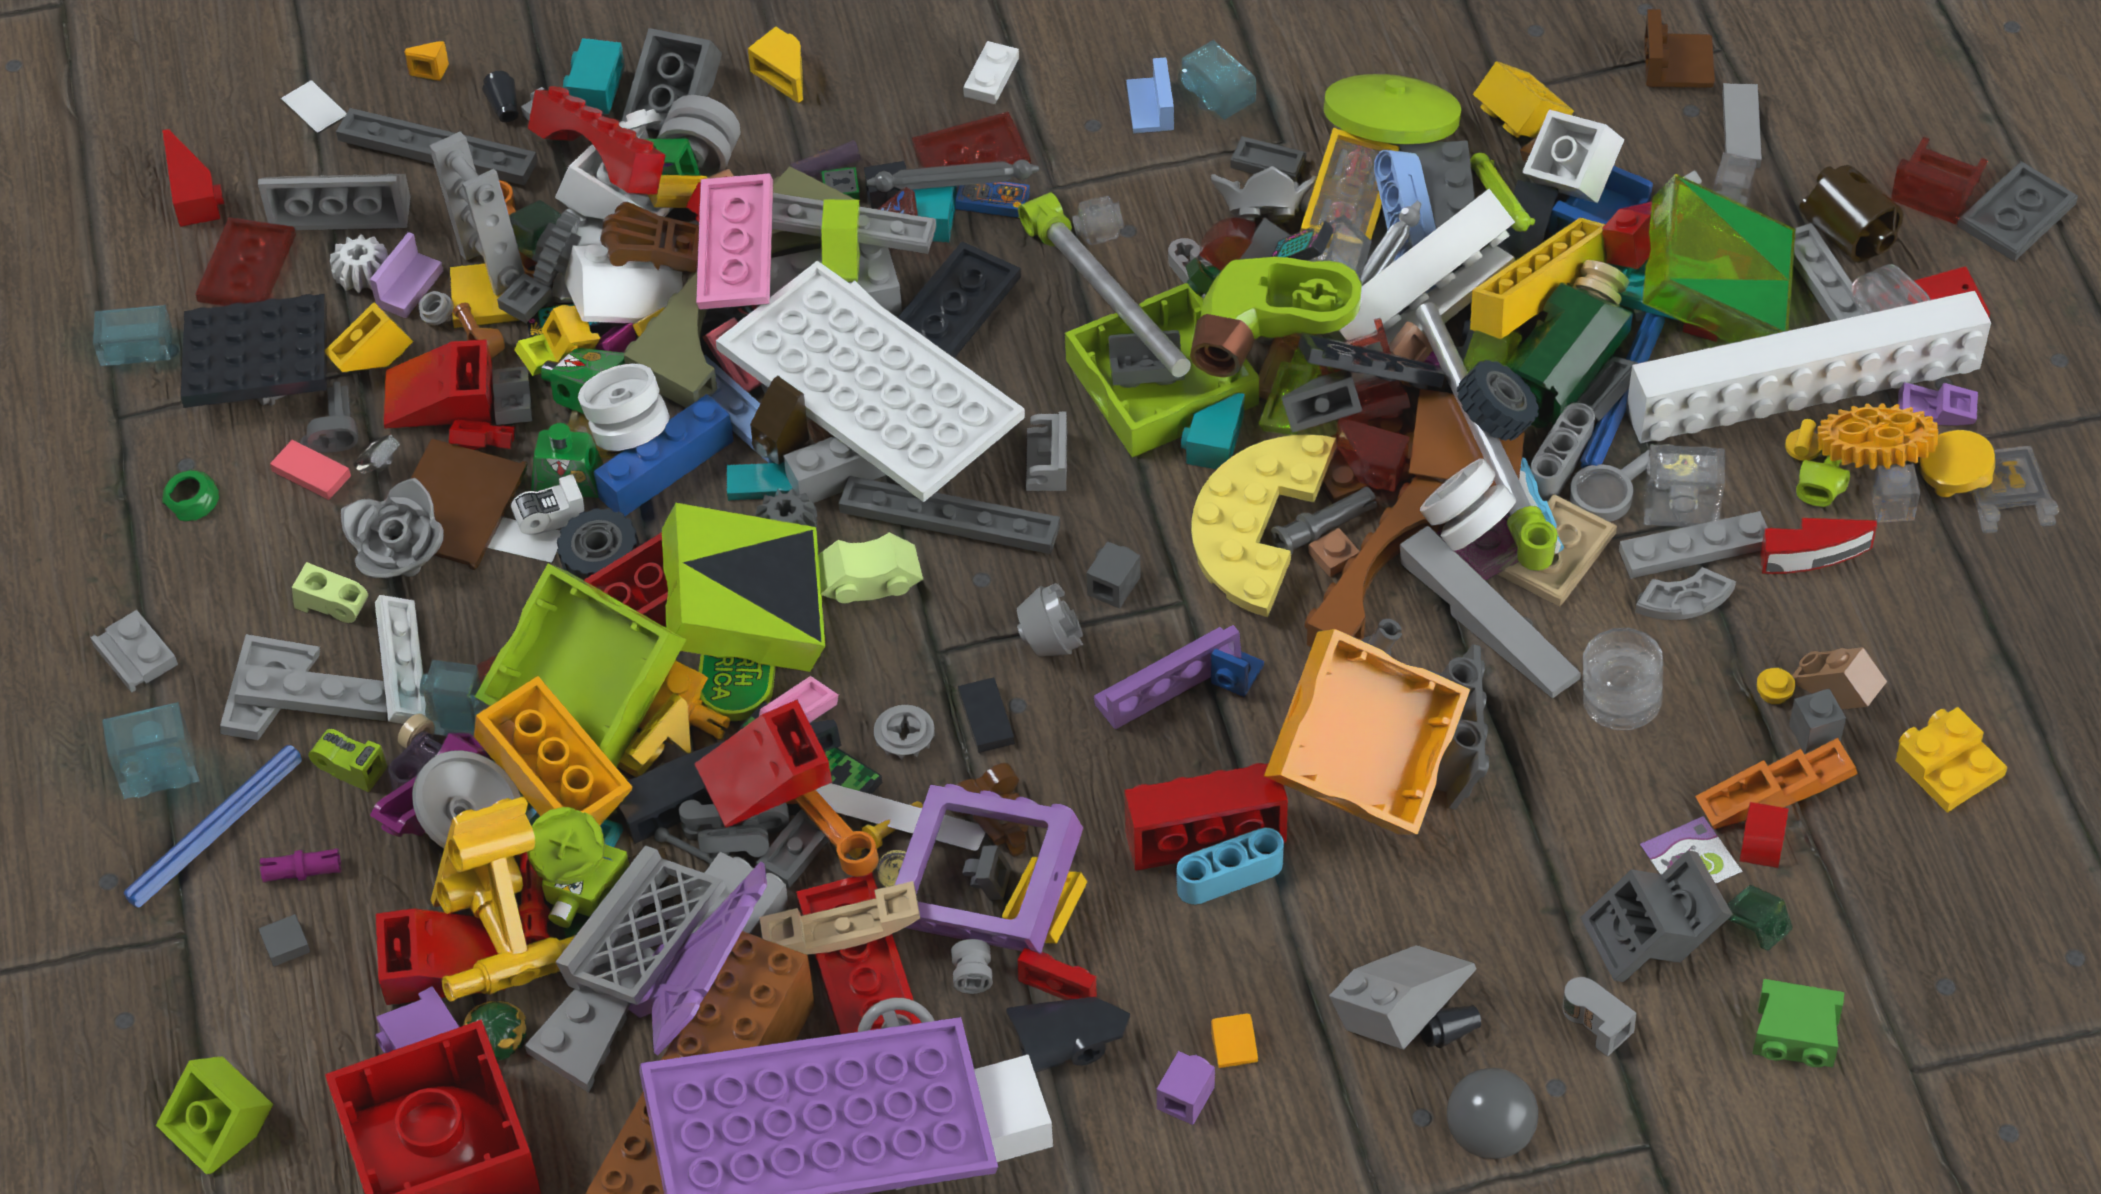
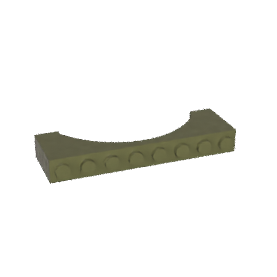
M791 166L788 167L781 177L778 176L773 180V193L821 201L824 199L855 200ZM772 229L771 254L796 246L822 243V237ZM696 269L695 273H691L685 286L678 293H674L670 297L663 311L648 322L645 331L636 341H632L627 346L624 353L625 364H643L651 368L660 389L659 394L685 408L706 394L711 397L718 389L715 368L707 364L701 350L702 325L708 309H699L696 303L698 269Z

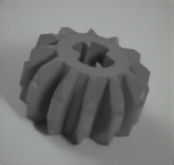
M777 488L775 497L764 495L763 504L757 506L756 517L812 526L817 529L816 506H814L813 502L809 501L806 493L797 495L793 488L787 494H782Z

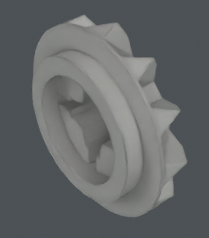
M898 705L887 709L877 718L874 725L876 745L883 748L887 756L896 754L901 760L905 755L910 754L918 757L922 749L930 748L931 740L935 736L934 723L930 715L923 709L913 705ZM904 723H907L910 733L907 735V739L901 740L899 733L904 728Z

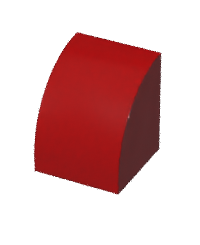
M1755 802L1749 803L1740 862L1774 868L1779 867L1789 808Z

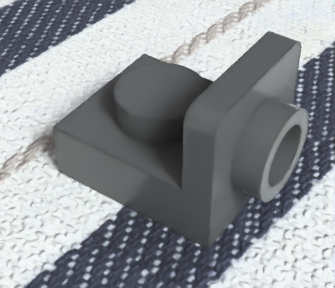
M525 273L497 299L499 309L524 323H527L542 307L554 306L551 287L533 280L532 277Z

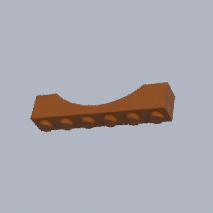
M1416 475L1411 483L1406 482L1403 485L1396 504L1393 508H1386L1381 516L1379 527L1374 533L1369 532L1366 535L1359 554L1356 558L1351 557L1345 564L1340 580L1337 584L1332 582L1325 592L1323 603L1318 609L1313 608L1309 612L1304 627L1307 629V646L1312 647L1317 632L1336 629L1358 640L1364 638L1366 616L1363 602L1366 591L1375 575L1390 559L1400 553L1401 543L1427 526L1439 536L1444 525L1447 523L1431 525L1420 512V507L1443 482L1432 477Z

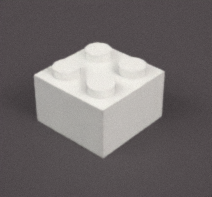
M1549 109L1522 173L1536 184L1559 188V193L1598 203L1624 139L1606 124Z

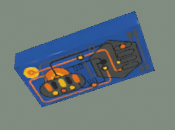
M1011 182L962 185L958 189L955 208L958 210L1019 218L1018 206L1028 201L1030 186Z

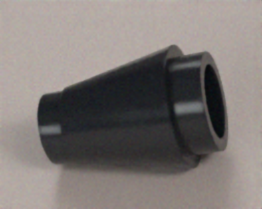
M494 71L488 74L483 80V93L501 122L506 123L515 120L519 115L517 111L515 80L505 71Z
M1474 1005L1441 1008L1420 1031L1421 1038L1428 1047L1436 1046L1437 1048H1442L1480 1028V1013Z

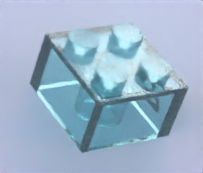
M179 702L102 720L108 757L124 799L143 797L149 793L170 788H181L187 784L200 782L194 746Z

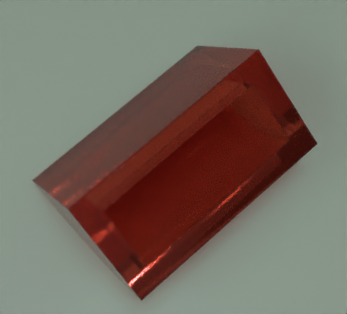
M1238 217L1226 218L1215 223L1203 236L1199 255L1222 271L1229 262L1239 260L1252 244L1256 224L1250 220Z

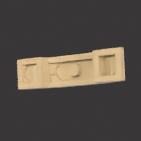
M911 881L875 890L876 899L801 916L798 908L759 917L762 938L806 955L837 951L875 941L895 933L920 919L914 882Z

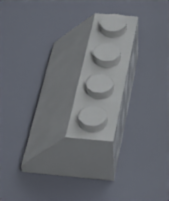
M406 174L284 176L258 179V187L270 231L407 228L411 197Z

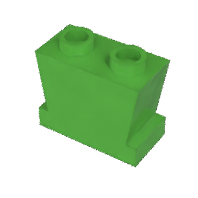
M1764 979L1758 1005V1013L1763 1014L1756 1034L1752 1054L1761 1055L1774 1061L1785 1059L1802 1062L1810 1067L1826 1066L1833 1068L1838 1050L1837 1026L1843 1008L1845 992Z

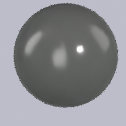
M1484 1068L1466 1075L1454 1087L1447 1104V1122L1455 1141L1469 1153L1488 1159L1506 1158L1520 1152L1532 1139L1538 1125V1105L1533 1091L1521 1077L1500 1068Z

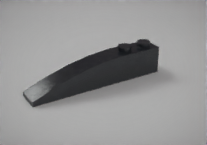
M834 719L810 722L824 752L842 746L838 727ZM725 741L683 755L670 762L661 763L647 773L636 778L627 779L632 786V790L616 807V811L635 844L655 835V831L660 827L668 829L682 822L679 807L683 802L695 800L701 805L713 804L695 767V763Z

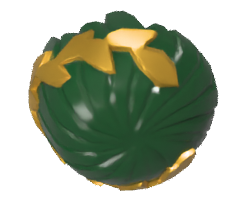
M488 1001L477 1005L467 1014L463 1026L482 1019L497 1061L509 1058L511 1054L515 1053V1049L523 1047L527 1023L524 1013L517 1006L504 1001Z

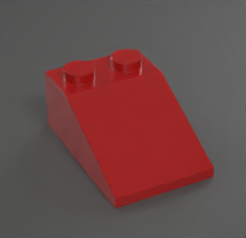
M662 532L583 580L666 627L665 605L668 597V585L663 569Z

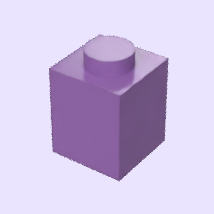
M1178 1051L1157 1087V1109L1193 1125L1215 1087V1067L1200 1056H1189Z

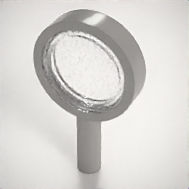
M1647 450L1621 470L1604 464L1591 465L1581 469L1572 479L1570 502L1609 522L1621 518L1628 512L1632 503L1633 485L1631 480L1657 462V455L1652 450Z

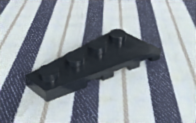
M1304 332L1301 333L1298 344L1308 363L1344 369L1354 373L1375 375L1387 381H1395L1396 379L1407 381L1411 386L1424 390H1430L1431 386L1442 388L1446 375L1439 365Z

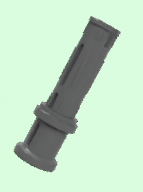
M1364 487L1360 491L1312 515L1310 513H1301L1296 517L1295 521L1283 527L1275 526L1271 529L1270 535L1273 545L1277 548L1290 550L1292 555L1293 550L1321 538V534L1369 510L1375 509L1377 501H1369L1376 497L1370 488Z

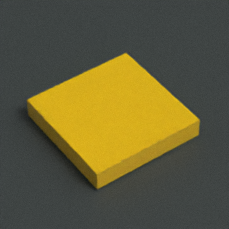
M485 263L450 267L453 309L460 303H469L471 313L478 325L519 321V319L499 309L497 299L503 293L497 296L494 294ZM452 311L454 328L463 327L459 318Z

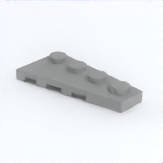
M625 934L614 948L633 942L634 938ZM651 948L644 949V959L652 957L655 951ZM637 952L616 959L618 968L638 962ZM610 961L601 964L593 975L597 976L612 971ZM641 973L620 979L621 986L633 989L642 977ZM584 986L581 991L574 989L526 1043V1052L589 1093L595 1082L594 1076L600 1064H604L610 1053V1045L617 1031H621L627 1019L626 1014L631 1002L588 986Z

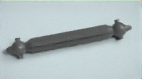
M1018 160L1013 165L1004 161L904 169L893 175L887 171H882L876 174L874 178L867 180V186L874 187L881 192H887L893 187L903 191L1006 182L1012 177L1018 180H1026L1031 174L1039 171V166L1030 164L1026 160Z

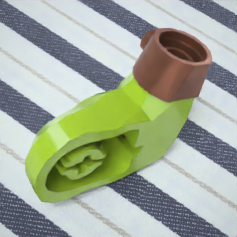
M1288 257L1240 259L1229 262L1215 278L1203 300L1201 316L1196 323L1190 352L1192 363L1208 375L1215 377L1234 376L1244 363L1254 340L1259 336L1275 338L1302 332L1325 334L1341 330L1352 322L1360 311L1362 284L1356 272L1340 262H1311Z

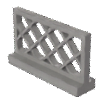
M644 846L557 959L556 964L568 986L580 991L584 986H588L638 1005L724 891L726 885L723 879L662 859L657 849ZM669 874L678 877L679 883L659 889ZM701 886L708 888L703 896L691 900L688 899L687 891ZM678 894L682 895L683 903L662 909L661 900ZM655 903L657 912L636 919L645 906ZM686 914V919L681 925L670 929L666 928L665 920ZM659 923L661 932L640 939L639 929ZM633 932V942L614 948L623 935ZM661 943L664 944V948L658 955L644 959V949ZM637 952L638 962L618 968L616 959ZM610 961L612 971L597 976L593 975L601 964ZM641 973L642 977L633 989L621 986L620 979Z

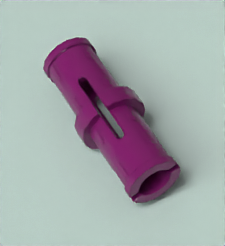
M338 848L304 853V850H296L293 855L260 858V865H262L260 866L263 883L298 878V881L307 880V876L341 873L342 871L341 866H339L341 865V857Z

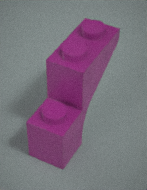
M448 733L442 748L437 754L450 751H468L493 761L474 736L469 733ZM416 777L379 800L370 814L371 817L383 823L381 828L389 834L402 837L403 834L412 833L423 836L426 833L418 821L413 806L412 792Z

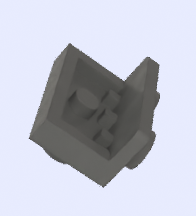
M1163 331L1181 351L1179 331ZM1135 333L1109 336V358L1113 385L1132 388L1139 386L1141 383L1156 382L1160 385H1169L1175 383L1176 380H1185V375L1182 377L1173 376Z

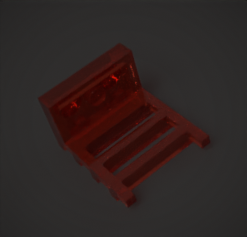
M1923 137L1910 161L1903 158L1900 161L1896 170L1891 199L1901 205L1956 224L1969 196L1971 197L1974 192V187L1979 183L1988 160L1981 158L1977 167L1926 149L1930 139Z
M1381 318L1373 319L1377 332L1345 342L1361 347L1380 342L1382 352L1391 354ZM1319 365L1321 377L1344 370L1339 368L1328 369L1327 366ZM1375 376L1356 382L1354 384L1362 412L1345 416L1335 421L1342 429L1347 427L1348 430H1357L1369 424L1368 420L1380 416L1382 419L1395 418L1403 414L1402 409L1411 407L1408 395L1397 379L1395 381H1387Z

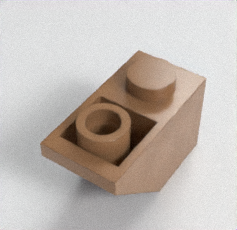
M1863 647L1810 652L1800 660V666L1792 675L1795 685L1810 693L1830 688L1841 709L1868 707L1887 682Z

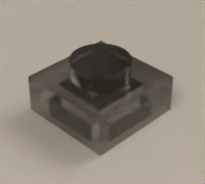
M391 434L376 439L353 465L362 474L374 470L381 472L392 463L394 457L391 454L400 444Z

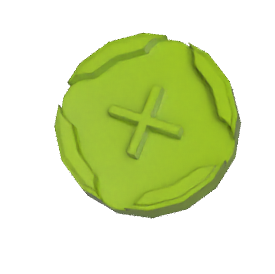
M561 807L547 811L533 823L535 848L528 851L527 855L530 865L538 876L550 883L569 885L581 882L595 873L603 861L605 842L602 829L593 816L574 808Z

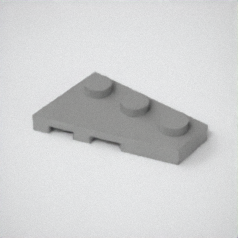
M246 634L220 724V733L259 740L281 710V708L235 703V690L240 664L308 672L320 656V647Z

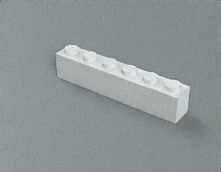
M1488 189L1364 284L1361 291L1360 311L1357 316L1341 330L1329 332L1330 336L1336 341L1361 347L1368 346L1375 340L1371 335L1375 330L1382 327L1386 332L1402 319L1398 314L1401 310L1409 306L1413 311L1429 298L1425 292L1432 286L1436 285L1440 290L1456 278L1452 272L1461 264L1467 269L1483 257L1479 250L1489 243L1494 248L1510 235L1506 229L1514 224L1515 221L1491 190Z

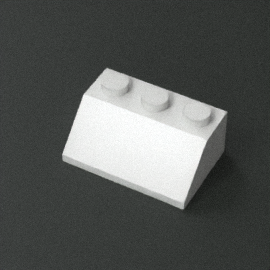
M594 244L588 246L573 245L564 277L566 287L584 322L637 323L658 309L665 308L670 297L683 288L682 272L672 270L665 265H660L658 271L652 262L628 261L623 266H613L607 257L608 249Z

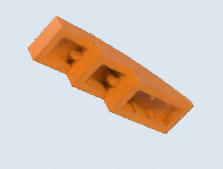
M1836 738L1805 755L1799 749L1769 766L1763 760L1695 797L1713 829L1746 821L1750 802L1784 808L1820 793L1858 773L1841 742Z

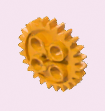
M1881 403L1878 407L1874 408L1870 404H1865L1863 408L1851 406V411L1839 409L1838 415L1828 414V420H1821V426L1817 427L1818 449L1822 450V455H1830L1831 461L1842 459V465L1853 462L1856 468H1860L1864 464L1869 465L1871 469H1875L1877 465H1883L1886 469H1890L1891 465L1894 464L1904 467L1905 461L1918 463V457L1928 458L1929 452H1935V446H1938L1937 422H1933V417H1925L1924 411L1913 413V407L1901 410L1898 404L1891 408H1886V405Z

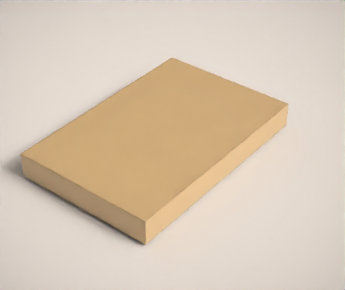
M1553 494L1547 503L1557 524L1556 530L1564 546L1563 550L1554 554L1553 562L1548 568L1533 571L1523 567L1519 561L1508 565L1517 553L1518 547L1515 543L1498 564L1497 568L1502 570L1496 574L1560 607L1614 537L1617 525Z

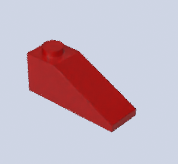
M170 129L162 130L172 201L179 226L221 219L219 205L225 204L221 184L214 185L210 170Z
M1656 200L1619 209L1602 228L1607 263L1639 269L1690 212L1689 206Z

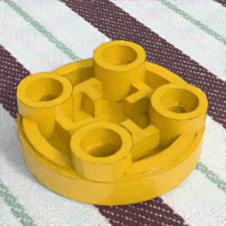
M1967 430L1944 432L1938 435V446H1935V452H1929L1928 458L1920 457L1921 473L1925 481L1935 488L1936 494L1941 497H1951L1955 493L1985 488L1993 481V472L1995 470L1994 449L1985 437Z

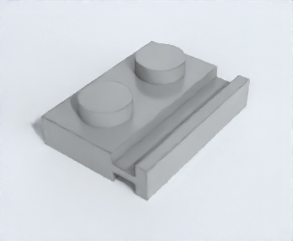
M137 610L105 628L106 632L102 635L90 637L95 649L131 693L136 690L135 686L143 681L147 684L178 665L175 655Z

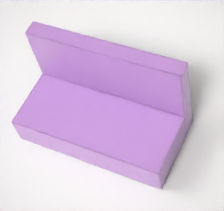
M408 232L370 279L376 304L381 309L403 318L408 317L443 272L442 262L418 253L414 234Z

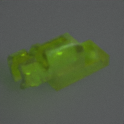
M1299 347L1294 352L1291 362L1281 361L1259 422L1262 430L1286 435H1297L1298 431L1292 433L1282 397L1315 378L1328 375L1327 372H1330L1332 367L1308 363Z

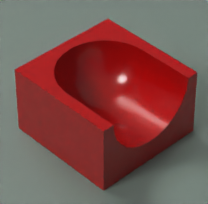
M482 1019L325 1074L365 1194H541L531 1152Z

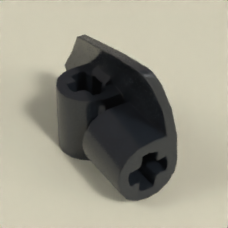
M1096 997L1036 1003L1006 1009V1013L1019 1037L1022 1056L1029 1055L1035 1073L1064 1064L1066 1060L1070 1059L1077 1066L1088 1065L1097 1061L1105 1053V1043L1123 1038L1131 1017L1130 1013Z

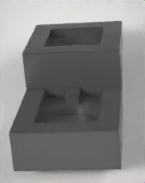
M527 367L492 370L496 425L532 421L530 381Z

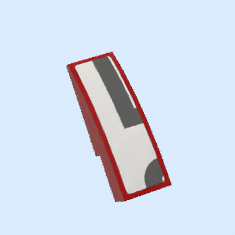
M1802 518L1800 529L1765 528L1761 546L1762 574H1787L1811 571L1855 558L1872 549L1877 529V520Z

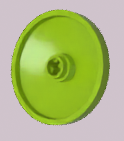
M1389 74L1357 75L1333 83L1325 92L1323 108L1328 120L1338 128L1358 137L1392 144H1422L1444 139L1458 129L1461 116L1460 103L1446 90L1419 79Z

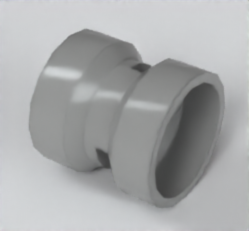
M967 939L956 943L951 949L952 963L956 967L953 972L954 988L957 991L968 994L980 993L989 989L993 984L992 969L987 966L991 961L989 944L977 939Z

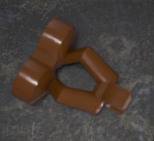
M1000 763L991 767L978 779H967L956 784L968 792L980 794L981 791H991L1002 798L1016 800L1017 797H1020L1019 793H1012L1018 785L1019 778L1008 763ZM951 811L954 816L958 817L971 815L967 813ZM972 815V818L997 846L1005 843L1013 857L1026 851L1024 844L1026 836L1024 833L1027 831L1028 825L1015 822H1007L1002 825L996 819Z

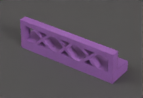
M1234 625L1225 630L1219 627L1094 695L1095 706L1114 729L1123 726L1210 678L1211 654L1214 649L1241 659L1239 631Z

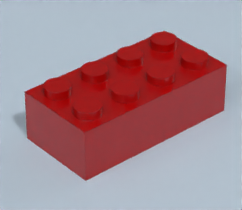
M1255 763L1245 768L1229 771L1217 770L1207 775L1191 778L1179 777L1169 782L1153 785L1141 784L1124 790L1125 834L1135 871L1178 863L1181 858L1188 854L1261 828H1271L1278 831L1284 843H1286L1288 798L1283 784L1264 776L1269 763Z

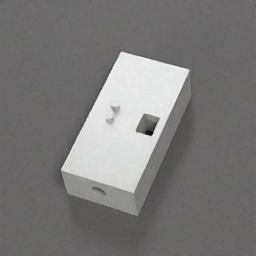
M1029 1055L974 1069L997 1162L1053 1147L1052 1122Z

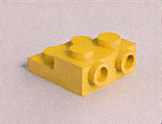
M1959 707L1950 712H1947L1945 709L1938 710L1929 719L1928 726L1920 731L1916 727H1912L1905 731L1899 739L1895 761L1946 812L1951 811L2004 777L2007 771V766L1982 742L1984 732Z

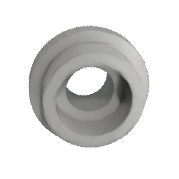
M438 291L429 292L419 303L420 317L428 325L441 324L452 314L453 301L444 293Z

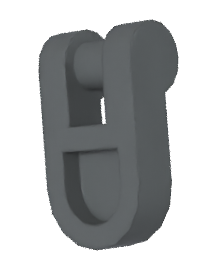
M761 825L712 828L703 830L698 834L699 850L707 853L709 858H716L720 852L730 856L731 852L747 851L753 857H761L767 853L769 848L768 832Z

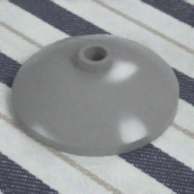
M450 751L432 758L418 773L412 792L413 806L418 821L430 838L442 848H445L452 819L456 817L455 813L459 814L470 809L477 811L490 807L502 799L509 798L513 800L521 797L514 782L499 765L482 755L468 751Z

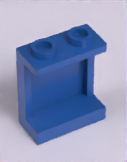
M1613 166L1598 203L1570 196L1566 203L1562 201L1556 203L1552 209L1550 233L1555 235L1578 218L1606 224L1619 209L1651 202L1653 183L1639 175Z

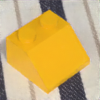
M1498 61L1494 63L1473 93L1482 102L1480 108L1493 118H1501L1505 122L1503 128L1517 138L1521 135L1531 138L1538 136L1549 109L1572 115L1574 112L1572 108L1532 74Z

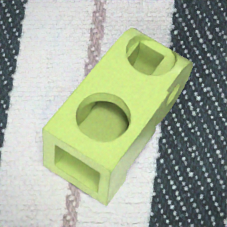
M307 562L292 586L295 609L308 613L309 609H313L324 614H331L334 618L346 623H352L356 620L368 598L366 589L359 583Z

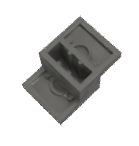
M1687 850L1663 874L1631 869L1580 918L1613 980L1625 982L1649 958L1681 963L1733 914L1699 853Z

